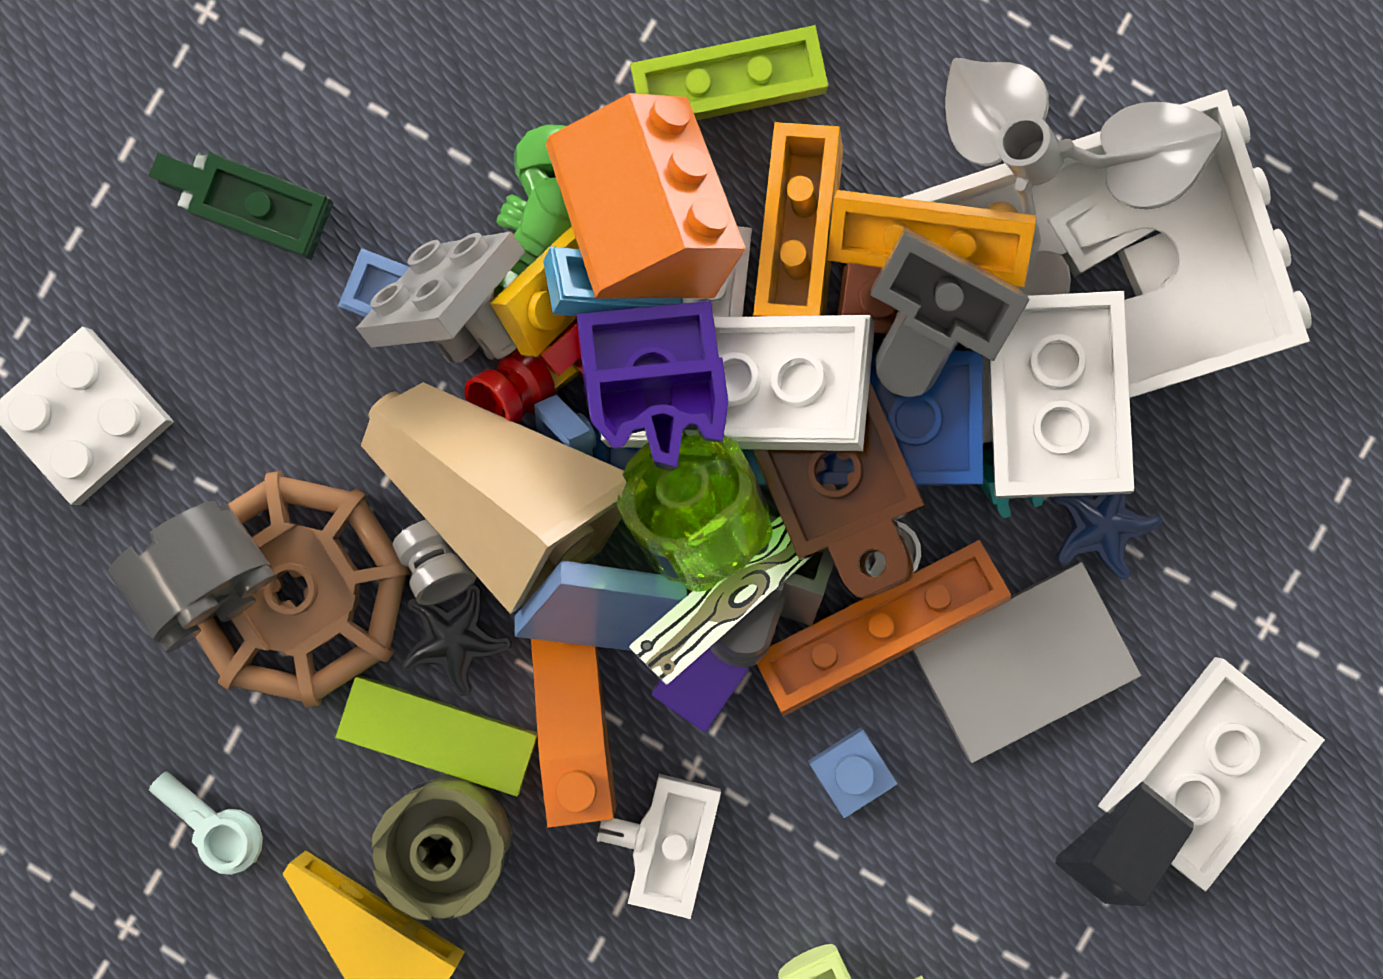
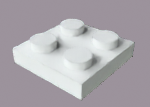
M83 326L0 399L1 427L70 505H81L174 423L170 416L97 334Z

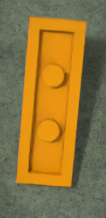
M837 190L833 202L827 261L856 263L882 268L901 232L906 227L1017 287H1025L1036 225V215L1018 213L1012 204L1003 201L992 203L986 209Z

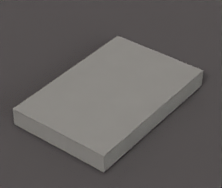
M1076 562L1012 595L1010 601L912 650L967 760L971 763L1141 676L1082 562Z

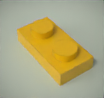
M572 226L551 247L579 249ZM549 248L490 302L491 307L521 355L538 357L577 318V316L555 315L552 312L543 263Z

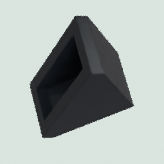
M1142 781L1056 857L1055 864L1104 904L1144 906L1192 833L1194 822Z

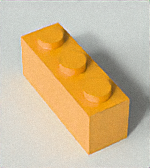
M774 123L754 317L826 316L831 261H827L833 202L840 186L843 144L839 126Z

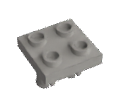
M511 231L482 236L480 233H473L461 240L440 243L439 240L427 242L411 254L407 261L410 267L397 282L384 287L373 297L370 302V306L373 309L356 329L371 348L433 341L448 363L453 361L457 363L465 360L477 350L479 345L484 350V354L488 359H493L494 357L496 359L503 358L517 347L494 312L490 302L494 299V289L525 251Z

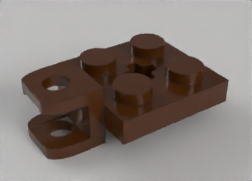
M869 382L863 451L753 449L800 560L807 559L829 549L844 584L858 597L871 598L907 583L912 579L914 571L912 557L895 520L926 506L871 382ZM836 453L840 461L852 460L854 464V471L847 475L849 485L840 490L833 483L822 485L819 481L818 474L827 469L824 458L830 454ZM881 552L886 559L885 570L880 575L872 577L866 568L867 559L871 554Z

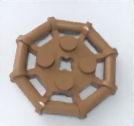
M281 471L266 473L265 481L228 503L242 524L267 508L269 509L271 525L254 535L252 539L272 566L271 570L275 574V578L265 587L252 594L256 602L251 607L231 619L245 640L237 652H235L214 617L198 625L201 632L195 638L219 674L218 684L228 691L237 687L301 701L305 708L320 706L323 697L380 661L388 662L395 650L391 647L404 585L407 575H411L412 572L409 567L401 565L392 545L393 543L366 502L368 495L359 488L348 491L284 477ZM288 504L334 513V515L323 530L290 523ZM348 524H351L377 567L363 570L357 569L338 539ZM286 572H289L294 578L304 577L308 587L303 591L305 600L299 606L294 600L282 603L277 595L284 587L281 576ZM380 580L369 630L366 631L352 621L354 612L359 604L361 583ZM340 634L357 645L319 671H316L312 652ZM260 649L283 652L285 655L294 657L296 674L251 664Z

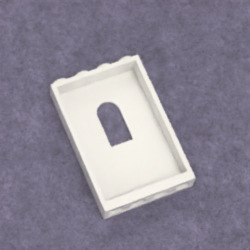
M1227 90L1181 104L1196 109L1215 120L1223 130V138L1198 180L1182 197L1171 204L1148 210L1134 209L1117 201L1107 189V168L1095 169L1072 158L1064 159L1061 170L1052 180L1041 185H1034L1032 188L1041 237L1038 251H1051L1060 255L1066 253L1047 219L1094 191L1097 192L1101 203L1066 223L1080 248L1139 229L1159 231L1165 234L1176 247L1178 267L1173 279L1158 290L1124 300L1129 398L1310 341L1306 331L1312 324L1308 303L1300 291L1293 292L1286 271V267L1291 264L1288 242L1280 229L1273 230L1265 205L1270 203L1271 199L1268 181L1261 168L1252 167L1245 146L1250 141L1249 124L1243 109L1239 105L1232 106ZM1101 131L1073 140L1075 146L1095 155H1106L1101 144ZM1005 163L901 197L904 199L986 209L992 203L1003 201L1012 204L1018 213L1023 214L1019 193L1014 188L1017 178ZM966 348V349H964V350H962V351H973V350L970 349V348ZM983 356V444L992 442L989 359Z

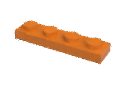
M978 540L913 573V577L909 582L874 597L864 598L770 646L766 655L757 663V666L780 712L785 716L1010 601L1011 593L981 541Z

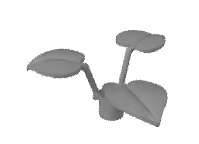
M954 58L950 67L946 88L945 110L951 141L956 150L973 164L986 167L998 164L1002 160L1017 178L1014 188L1019 193L1023 214L1036 215L1032 196L1033 186L1052 180L1061 170L1066 158H1072L1095 169L1107 168V189L1117 201L1134 209L1145 210L1169 205L1182 197L1194 185L1223 138L1221 126L1208 115L1196 109L1166 102H1145L1131 105L1118 111L1104 123L1100 139L1106 155H1095L1075 146L1071 139L1059 141L1045 122L1049 108V94L1046 85L1039 75L1030 68L1011 62H979L963 58ZM1036 216L1025 287L1018 288L1023 290L1027 296L1069 294L1071 278L1069 265L1066 260L1055 252L1038 251L1041 237Z

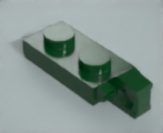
M209 152L208 156L197 153L193 165L157 153L149 173V177L157 180L158 184L180 192L181 196L177 206L185 209L191 215L308 260H312L334 203L329 197L211 152Z

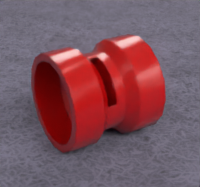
M517 349L499 361L497 370L485 369L468 380L464 391L467 402L504 417L509 422L513 421L519 424L522 421L524 412L534 414V404L555 395V384L544 362L535 356L521 355Z

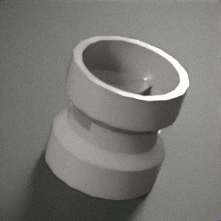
M426 519L409 526L394 539L392 545L401 565L409 567L412 572L409 584L418 604L433 605L447 601L460 595L474 584L477 578L474 572Z

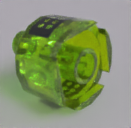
M683 430L678 465L673 471L655 467L648 443L627 463L622 474L626 480V485L622 491V499L618 495L617 507L626 526L651 566L670 581L683 583L691 591H707L717 582L742 570L770 542L773 535V527L769 520V505L738 443L724 435L721 443L704 441L700 434L687 436L685 430Z

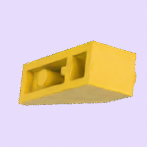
M306 850L292 860L283 872L284 878L344 979H450L465 953L456 945L401 910L393 907L390 903Z

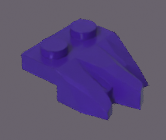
M711 301L577 314L584 386L590 419L614 450L624 446L632 433L645 431L655 467L673 471L678 465L683 430L698 431L704 441L719 443L723 441L729 401L723 358L718 355Z

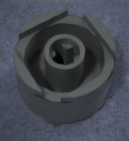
M215 500L190 508L162 523L149 532L154 541L145 549L143 554L138 556L132 546H130L116 558L108 570V575L153 641L159 642L166 653L172 652L194 639L201 632L198 625L215 615L224 623L243 613L256 602L252 594L265 587L275 578V574L271 570L272 566L229 504L223 501L219 506Z

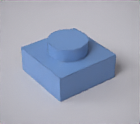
M557 395L534 404L538 433L593 457L592 449L596 447V436L590 422L583 414H575Z
M861 727L808 760L843 818H846L897 785L894 777Z

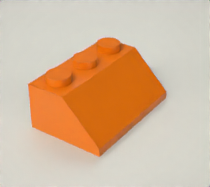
M629 93L549 135L545 145L595 299L716 297L746 248L688 97Z

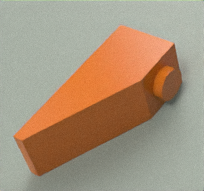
M531 639L539 762L547 827L611 820L614 818L617 803L598 649L595 646Z

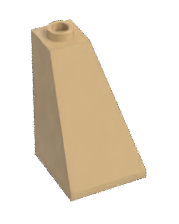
M424 382L402 394L393 391L379 399L369 411L368 417L370 420L361 443V447L510 614L529 600L560 562L570 561L584 564L600 553L642 485L633 474L513 421L509 422L504 417Z

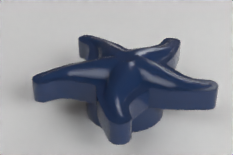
M1126 494L1096 495L1093 499L1086 496L1051 497V501L1054 504L1065 508L1072 521V530L1063 541L1056 555V561L1059 564L1066 565L1077 554L1095 551L1100 561L1117 578L1127 579L1131 575L1130 569L1124 562L1127 539L1139 537L1156 529L1162 524V518L1159 515L1142 517L1126 509Z

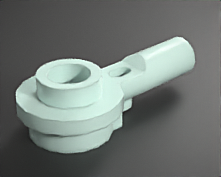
M168 771L162 773L152 783L149 791L195 830L192 843L198 848L200 858L209 868L220 874L232 875L248 869L256 862L262 851L263 836L259 824L251 815L236 809H227L216 813Z

